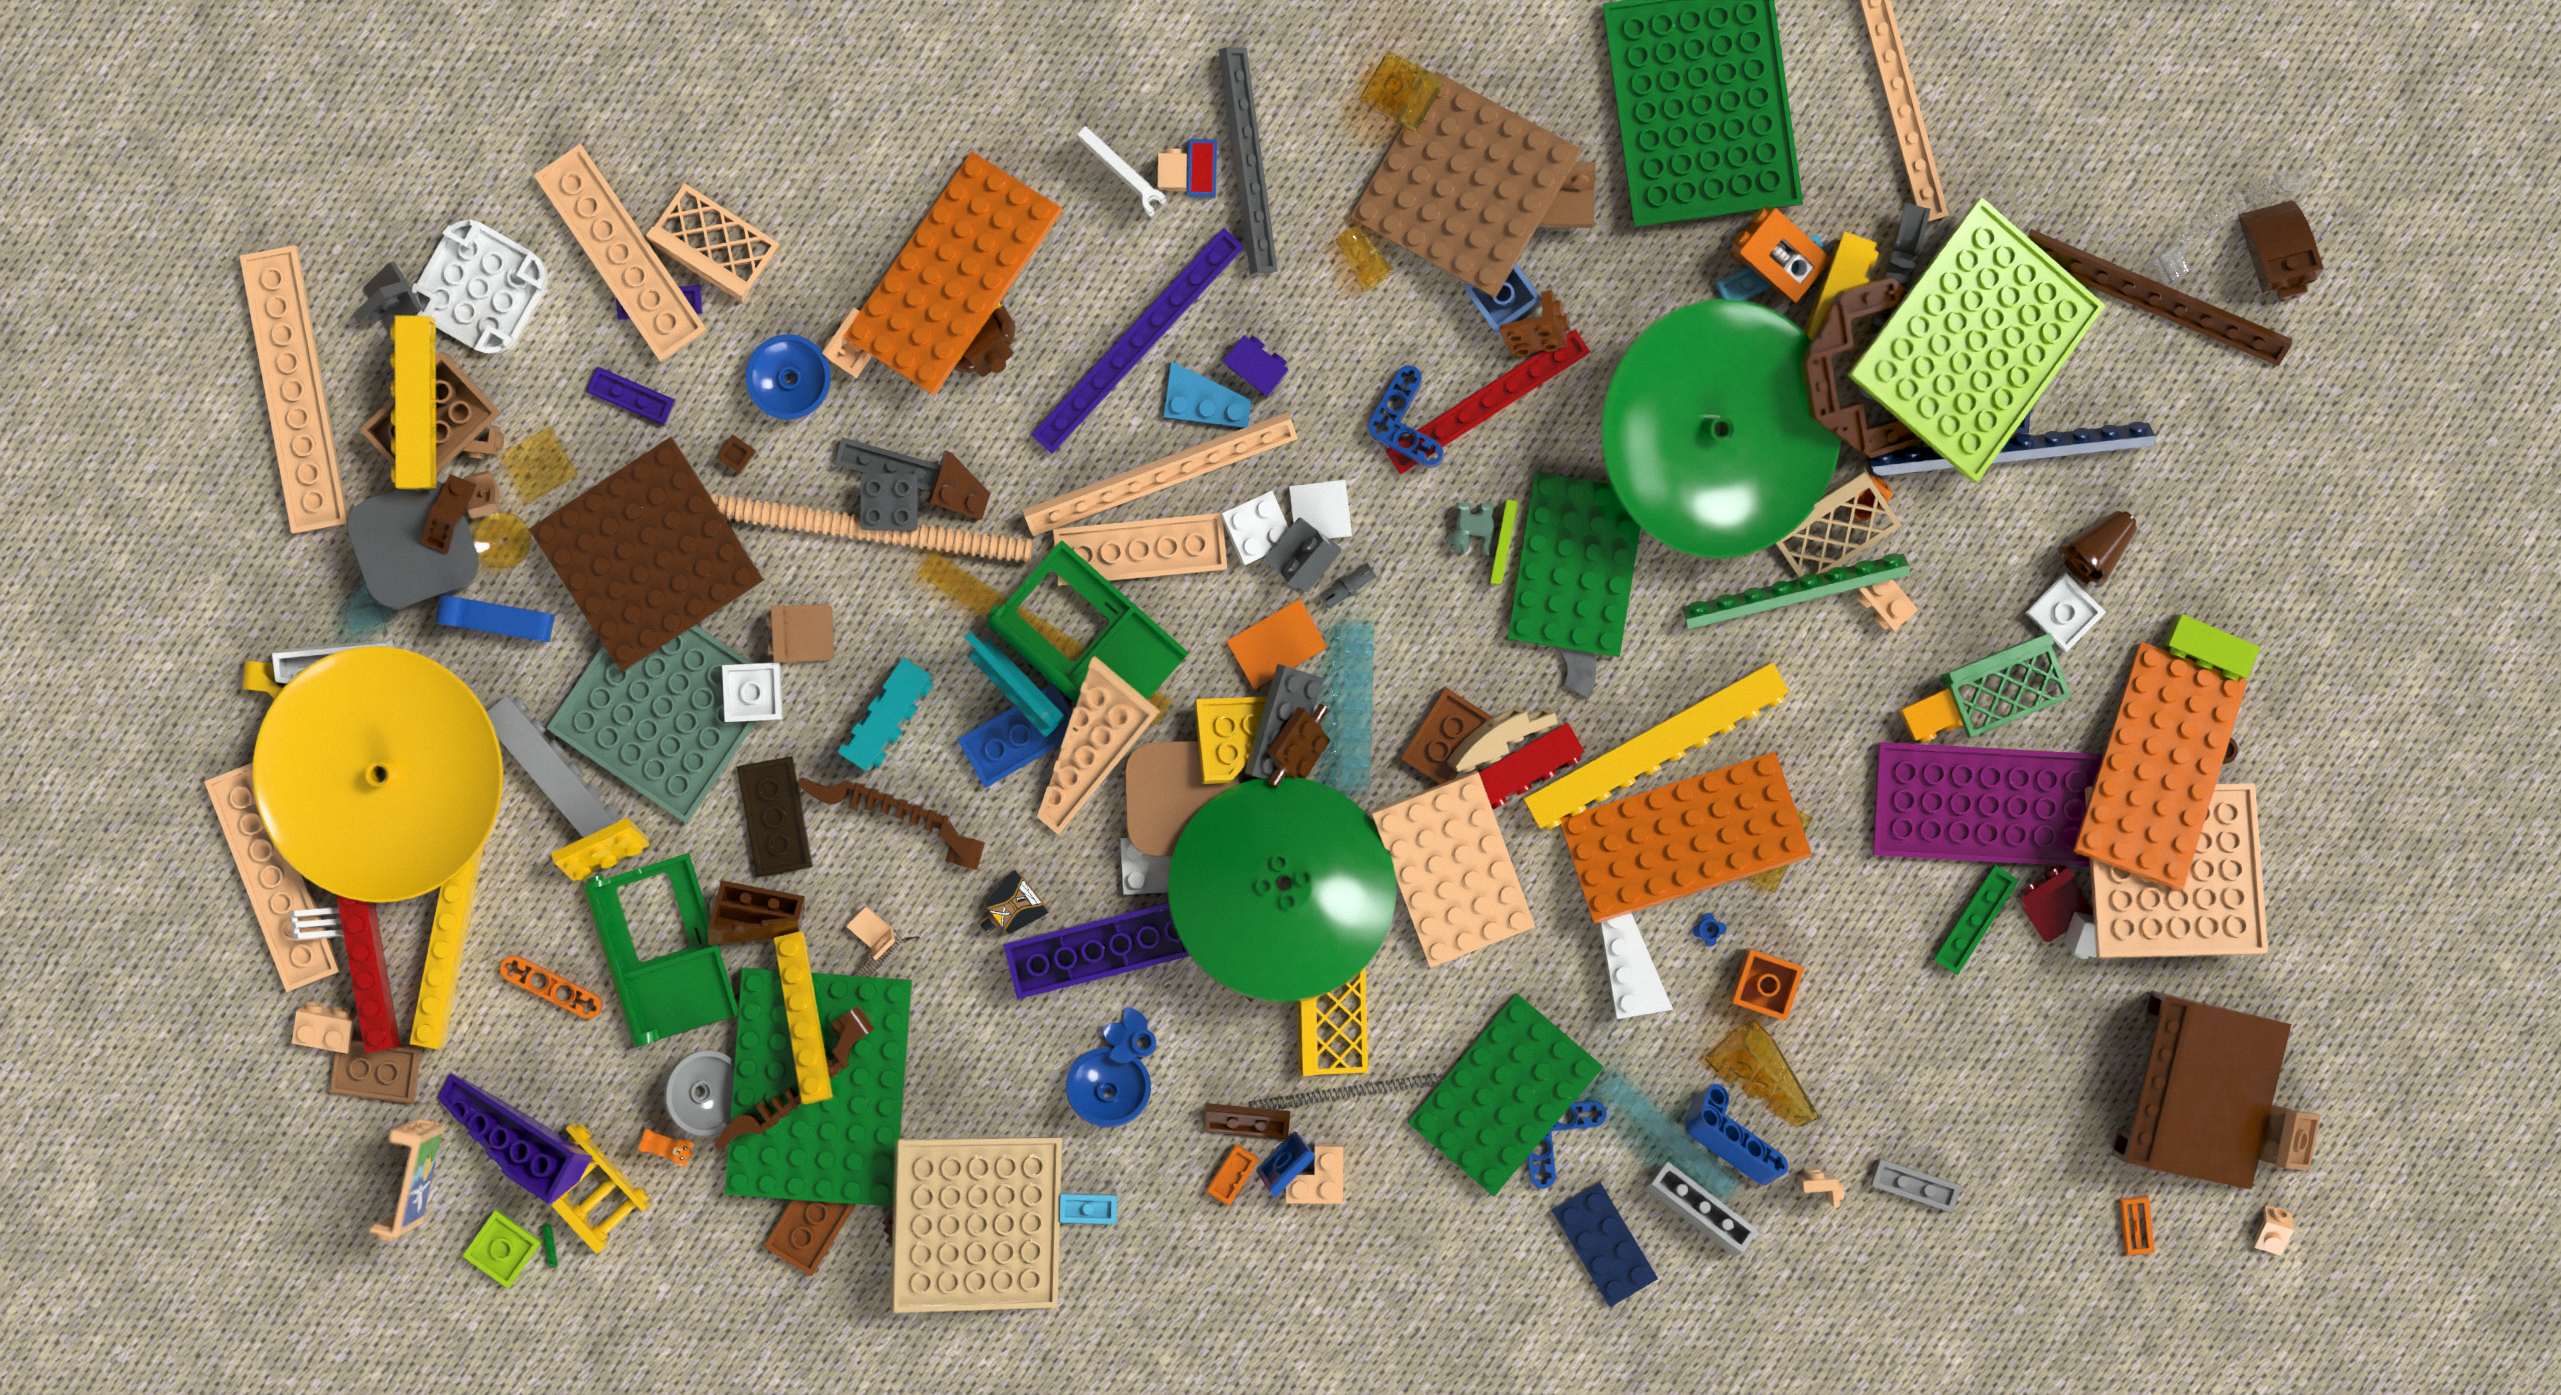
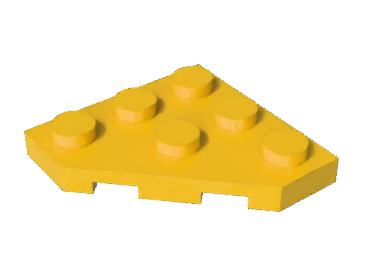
M1268 696L1195 700L1194 709L1202 784L1231 783L1248 763Z

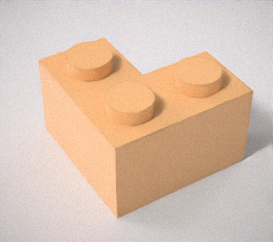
M1315 1143V1171H1301L1286 1187V1203L1343 1204V1143Z

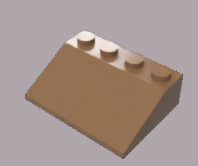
M442 351L436 356V475L501 414L449 354ZM393 397L359 430L393 466H396V454H392L391 450L392 438L396 437V427L391 422V411L395 409V397Z

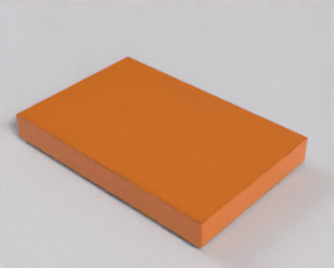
M1300 599L1227 640L1229 647L1254 690L1273 680L1277 664L1294 668L1328 648Z

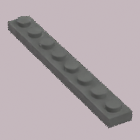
M1225 47L1219 49L1249 270L1250 274L1278 272L1247 48Z

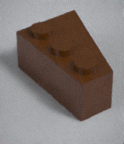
M721 880L708 927V945L774 939L775 937L799 932L805 913V896Z

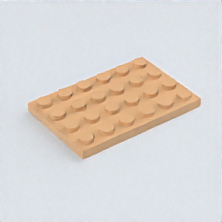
M1477 770L1371 811L1384 847L1390 851L1396 880L1430 968L1535 927Z

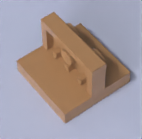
M2272 1105L2259 1160L2287 1169L2310 1170L2321 1115Z

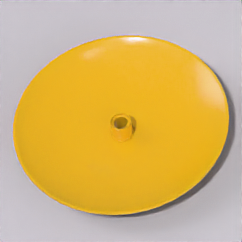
M385 646L357 647L334 653L311 664L297 674L276 697L260 727L253 758L254 794L261 819L271 840L283 857L304 877L321 888L349 899L365 902L401 901L420 896L444 885L457 876L479 853L490 835L500 808L503 791L502 754L495 729L485 708L471 689L452 671L424 655L409 650ZM380 766L383 767L386 771V778L384 781H382L377 774L378 768Z

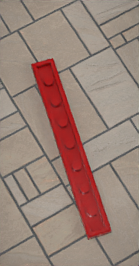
M1574 329L1566 334L1567 347L1558 348L1551 352H1538L1417 431L1437 441L1443 448L1591 352L1577 330ZM1409 435L1398 442V444L1402 448H1409L1414 443V437ZM1420 440L1418 449L1426 454V458L1435 453L1436 448H1432L1431 451L1422 448L1421 444L1424 441ZM1391 448L1385 451L1400 475L1418 464L1416 461Z

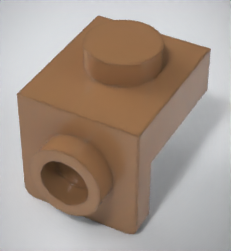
M490 425L488 442L473 440L462 450L467 452L466 457L484 459V454L498 455V449L502 450L504 445V433H500L501 427Z
M491 471L465 476L464 480L477 484L468 504V512L471 519L481 516L486 517L499 512L500 491Z

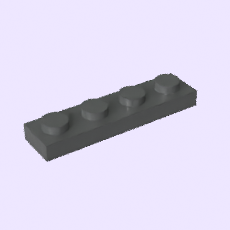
M844 437L841 438L834 463L835 465L862 473L917 474L918 489L931 492L939 464Z

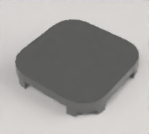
M436 481V489H421L419 492L416 489H398L372 497L357 504L350 513L347 523L349 538L368 592L373 601H376L382 607L393 609L394 611L403 610L405 607L439 597L440 595L457 590L462 591L469 587L477 576L479 568L478 552L465 515H463L454 534L448 554L421 544L428 513L432 505L436 504L445 483Z

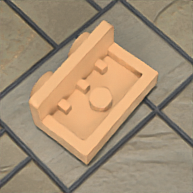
M853 308L850 313L843 317L840 328L835 335L826 341L822 354L830 362L857 379L872 356L843 337L860 313L859 310Z
M307 1002L296 1011L292 1043L348 1053L351 1050L354 1023L358 1020V1013H353L351 1009L346 1007L331 1009L323 1007V1004L319 1002Z
M1818 1168L1804 1169V1174L1797 1175V1186L1804 1193L1826 1191L1827 1202L1834 1208L1840 1207L1839 1200H1844L1842 1182L1839 1183V1180L1831 1172L1824 1173Z

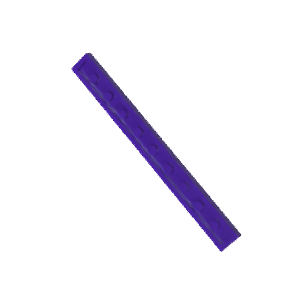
M1223 228L1031 435L1053 455L1245 247Z

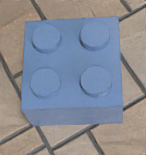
M1517 263L1496 298L1470 284L1463 287L1499 337L1501 336L1499 330L1501 324L1521 321L1542 306L1540 295Z

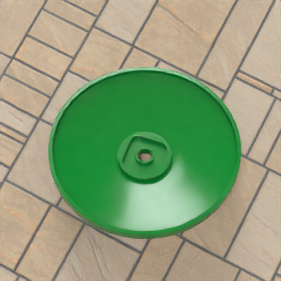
M1285 776L1277 789L1267 782L1270 777L1267 779L1258 778L1243 782L1220 793L1205 804L1186 826L1174 850L1169 869L1168 902L1174 928L1187 953L1208 976L1220 985L1243 996L1261 1001L1276 1003L1305 1001L1335 991L1351 981L1371 962L1387 936L1395 910L1396 876L1390 851L1384 847L1375 823L1355 802L1329 786L1304 778L1294 779ZM1280 877H1286L1291 881L1292 887L1288 891H1280L1277 889L1275 881Z

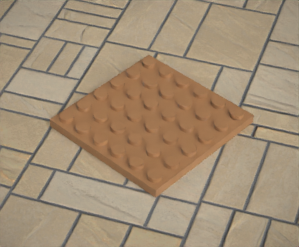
M1436 71L1350 218L1496 298L1582 150Z

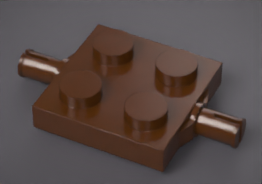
M1318 704L1312 716L1307 710L1297 707L1267 752L1274 760L1276 770L1267 781L1269 785L1277 789L1285 775L1294 779H1306L1331 741L1322 730L1320 724L1329 711L1326 706Z

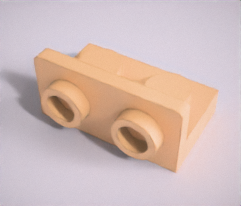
M1893 579L1855 588L1859 593L1856 599L1865 609L1870 607L1877 616L1874 620L1884 631L1889 629L1891 632H1895L1902 623L1918 611L1916 606Z

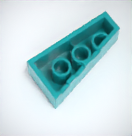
M903 657L883 685L881 695H877L867 708L866 718L861 719L851 731V740L848 745L842 744L838 753L865 771L872 770L874 766L879 768L887 757L884 751L889 743L895 745L902 735L903 731L899 728L905 719L911 721L919 707L915 704L920 696L926 698L933 688L934 683L931 680L934 676L906 657Z

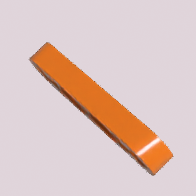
M508 956L501 962L500 973L506 980L583 1018H594L603 1009V1001L596 993L521 956ZM517 961V967L523 971H527L528 966L532 968L526 975L525 982L521 981L525 975L518 972L513 975L509 974L510 968L507 967L508 963L512 964ZM538 972L544 974L547 979L546 985L540 989L532 984V976ZM561 985H567L572 990V996L568 1001H562L557 996V989ZM578 991L582 993L579 997L584 1001H589L591 998L594 999L593 1005L597 1007L596 1011L585 1012L586 1006L579 1002L576 1003V1008L571 1005L577 999Z

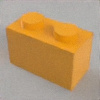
M1949 687L1898 710L1912 741L1920 739L1921 743H1925L1936 738L1935 732L1946 728L1948 732L1963 725Z

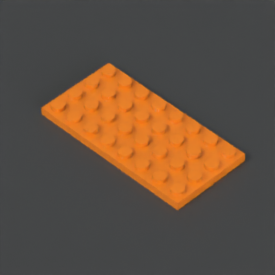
M971 151L843 337L935 396L1061 215L1063 209Z
M2140 642L2130 668L2073 852L2182 891L2186 884L2248 681L2242 678H2238L2237 681L2221 675L2222 671L2212 668L2210 671L2196 665V661L2188 658H2179L2170 654L2169 651Z
M1776 752L1585 810L1574 817L1569 815L1560 818L1562 821L1560 825L1594 924L1812 857L1810 846Z

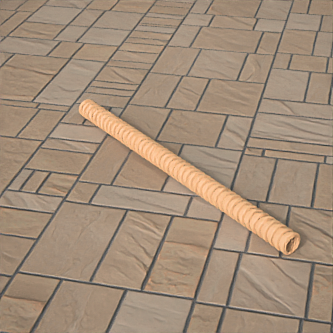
M714 493L711 495L727 521L735 519V522H740V520H744V523L747 524L749 521H752L754 525L760 522L762 526L770 524V527H775V525H779V528L782 529L784 526H787L789 530H792L794 527L797 531H801V529H805V532L814 530L816 534L822 531L823 535H827L829 532L831 536L840 534V537H845V535H849L851 539L856 536L858 540H862V538H866V541L875 539V542L878 543L880 540H884L885 544L891 541L893 545H897V543H901V546L910 544V547L913 548L915 545H918L920 549H923L925 546L928 550H932V548H936V551L945 549L947 553L953 550L954 554H958L960 551L963 555H967V553H971V556L980 554L982 558L987 555L989 559H993V557H997L998 560L1006 558V561L1009 562L1011 559H1015L1016 563L1022 560L1024 564H1028L1031 559L1033 545L1031 539H1027V541H1023L1022 538L1014 540V537L1011 536L1009 539H1006L1004 535H1001L999 538L996 537V534H992V536H988V533L979 535L977 531L971 534L970 530H966L964 533L961 529H957V531H953V528L944 530L942 526L937 529L935 525L927 527L926 524L918 526L916 531L861 530L860 517H857V514L848 516V513L844 512L843 515H840L839 511H835L833 514L830 510L822 512V509H817L813 511L811 507L805 510L804 506H800L798 509L795 505L787 507V504H782L778 506L776 502L771 505L769 501L761 503L760 500L752 502V499L749 498L744 501L742 497L736 500L734 496L726 498V495H721L720 497H717V494Z

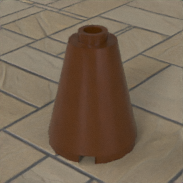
M2116 511L2060 547V556L2064 553L2067 558L2064 564L2082 582L2088 584L2092 581L2097 583L2094 587H2102L2136 533V520L2126 511Z

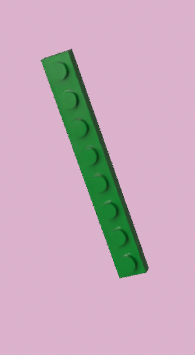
M1892 553L1885 555L1882 559L1873 561L1863 560L1845 568L1834 567L1824 573L1816 575L1806 574L1799 579L1788 582L1777 581L1771 586L1763 588L1753 587L1735 595L1724 594L1706 602L1695 601L1689 604V606L1682 607L1688 629L1911 574L1904 554Z

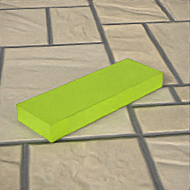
M1507 499L1505 501L1489 584H1502L1518 504L1514 500Z

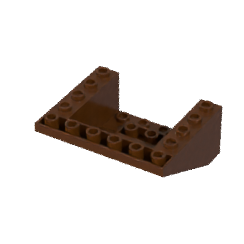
M2151 990L2145 1018L2157 1022L2131 1130L2117 1129L2111 1155L2132 1165L2252 1190L2292 1024Z

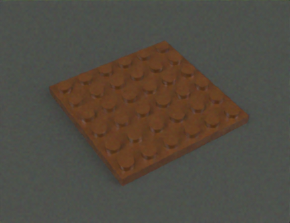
M669 437L529 528L536 542L621 672H624L765 581L673 437Z

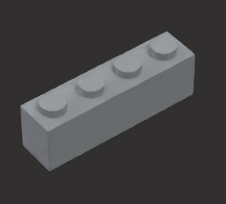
M1668 1161L1657 1168L1644 1187L1645 1190L1733 1257L1742 1254L1758 1232L1751 1224Z

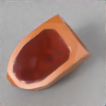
M1869 472L1872 481L1886 502H1888L1893 495L1891 487L1879 476L1873 477L1872 473ZM1870 488L1859 493L1857 504L1873 507L1875 495ZM1854 497L1851 498L1848 502L1853 503ZM1878 501L1877 508H1883ZM1847 507V512L1849 516L1851 514L1852 507ZM1856 508L1853 519L1858 521L1868 520L1871 517L1872 511Z

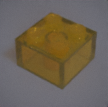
M1387 50L1359 100L1374 112L1416 133L1444 83L1430 71Z

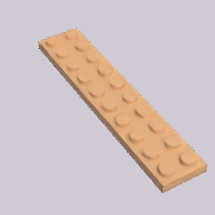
M294 245L241 255V267L291 534L345 525L348 523L349 517L298 246Z

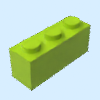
M2176 614L2163 645L2170 648V654L2182 659L2189 656L2196 659V665L2210 671L2212 667L2222 670V676L2235 681L2238 678L2248 679L2261 648L2184 614Z

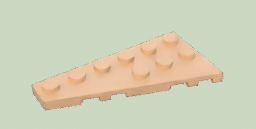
M1095 656L1091 659L1088 667V674L1083 682L1081 694L1070 719L1059 758L1055 763L1050 784L1046 789L1037 815L1043 823L1058 835L1160 713L1155 706Z

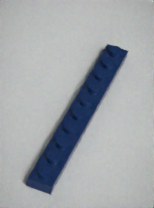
M2133 422L2130 425L2122 426L2105 425L2102 428L2095 429L2077 428L2067 432L2049 431L2040 435L2021 434L2010 438L1991 464L2155 446L2156 436L2150 424L2144 422ZM1911 446L1904 450H1895L1873 458L1868 457V465L1873 477L1955 468L1931 447L1918 448Z

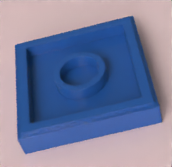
M1295 1131L1256 1172L1269 1192L1277 1197L1316 1156L1305 1140Z

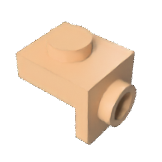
M2265 1206L2263 1210L2264 1220L2254 1239V1248L2282 1255L2294 1231L2292 1213L2282 1208Z

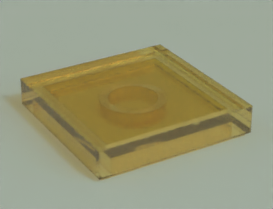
M551 426L501 454L530 504L579 476Z

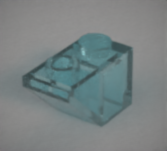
M362 578L344 608L351 636H360L390 628L389 621H392L391 610L373 601L364 578Z

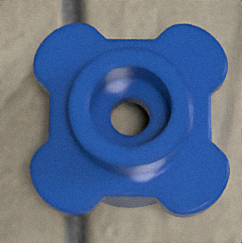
M1705 913L1702 916L1703 920L1699 925H1695L1692 931L1694 936H1700L1705 940L1707 946L1712 947L1716 945L1717 939L1726 932L1727 928L1723 922L1719 923L1715 920L1712 913ZM1708 927L1712 928L1711 932L1707 931Z

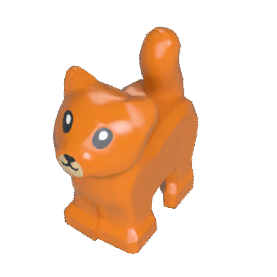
M645 1128L638 1151L669 1158L674 1164L686 1167L687 1159L692 1156L690 1149L694 1143L686 1140H675L672 1137Z

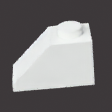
M2074 912L2064 943L2072 950V954L2082 959H2088L2089 956L2096 957L2094 915Z

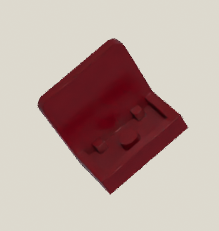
M2058 865L2047 870L2044 873L2045 877L2040 881H2031L2020 889L2021 893L2015 896L2045 942H2051L2068 931L2074 912L2092 914L2090 906L2072 880L2075 876L2069 867H2059Z

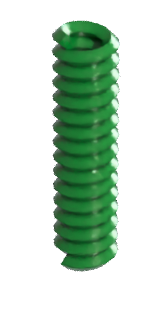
M543 1224L541 1227L543 1230V1241H545V1252H547L548 1266L555 1268L559 1264H557L558 1259L556 1258L553 1228H551V1224Z

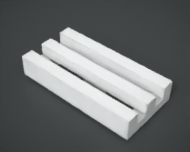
M339 907L299 910L289 913L294 941L344 937ZM336 915L337 918L298 922V918ZM338 925V930L300 933L299 928Z

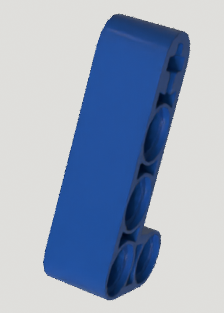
M440 595L435 623L550 642L555 614Z
M1712 1084L1693 1097L1685 1120L1686 1131L1692 1138L1758 1184L1767 1185L1787 1173L1788 1162L1779 1151L1725 1114L1729 1103V1095L1722 1085Z

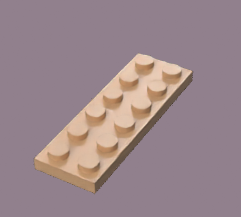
M1220 513L1053 529L1055 547L1063 540L1108 581L1228 570L1224 526ZM1057 574L1058 586L1070 585Z

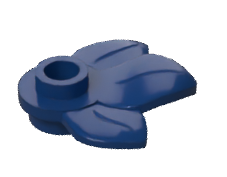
M1125 1008L1123 1023H1112L1102 1028L1106 1041L1114 1046L1109 1059L1117 1063H1130L1136 1057H1147L1156 1048V1037L1148 1030L1147 1019L1142 1013L1133 1008ZM1145 1039L1148 1045L1145 1048H1140L1137 1045V1041Z

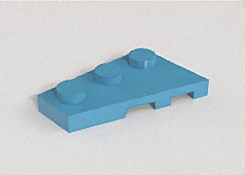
M1171 361L1164 418L1238 428L1248 427L1252 400Z

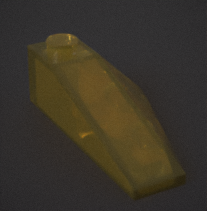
M1756 1019L1736 1027L1706 1055L1705 1060L1724 1080L1730 1084L1736 1080L1748 1088L1745 1094L1751 1098H1754L1755 1095L1769 1102V1110L1796 1128L1818 1119L1817 1111L1775 1040Z

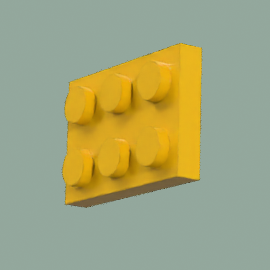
M627 817L551 853L554 863L574 882L587 879L593 872L602 868H610L617 861L625 857L638 855L643 849L649 847L650 844L646 835Z

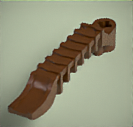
M803 777L799 778L798 785L805 792L827 804L842 802L847 797L849 789H851L853 793L848 807L849 810H858L861 795L864 794L868 796L864 810L873 812L877 799L882 801L880 813L888 815L890 807L893 805L897 807L894 818L903 820L906 810L912 812L909 824L918 826L920 816L925 817L923 830L932 832L933 827L938 828L937 836L944 838L949 844L945 861L978 870L985 842L959 835L950 822L951 816L940 815L936 810L924 809L919 804L913 805L908 803L906 799L893 797V794H884L879 792V789L865 787L863 783H853L846 780L835 786H824Z
M860 1005L831 1024L840 1040L837 1047L832 1050L835 1057L831 1060L828 1056L826 1057L829 1079L839 1075L838 1072L842 1068L845 1069L851 1065L848 1060L852 1045L875 1029ZM792 1087L784 1091V1094L790 1101L787 1105H784L778 1094L771 1098L770 1101L778 1111L774 1115H772L763 1100L755 1104V1107L765 1120V1123H762L754 1114H742L724 1129L714 1147L717 1151H720L741 1134H761L769 1127H774L778 1124L777 1121L788 1116L793 1108L803 1104L801 1094L797 1096Z

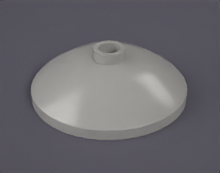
M711 1050L696 1051L682 1058L671 1070L665 1084V1105L673 1122L682 1130L695 1135L708 1136L723 1131L730 1124L735 1062L730 1057ZM700 1086L701 1093L696 1096L695 1089Z

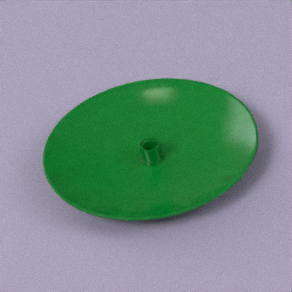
M1716 299L1692 303L1664 315L1651 324L1631 344L1618 363L1608 386L1602 410L1601 445L1604 463L1610 482L1623 507L1647 533L1665 545L1687 554L1707 558H1732L1752 554L1779 542L1792 533L1815 509L1814 504L1823 497L1837 464L1841 439L1809 417L1800 361L1809 347L1811 339L1786 317L1759 304L1743 300ZM1837 392L1838 404L1840 407L1839 396ZM1717 422H1719L1721 426V430L1718 435H1716L1714 432V426Z

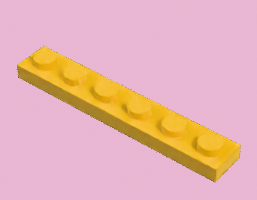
M799 931L775 937L774 941L802 1103L809 1104L833 1098L805 935Z

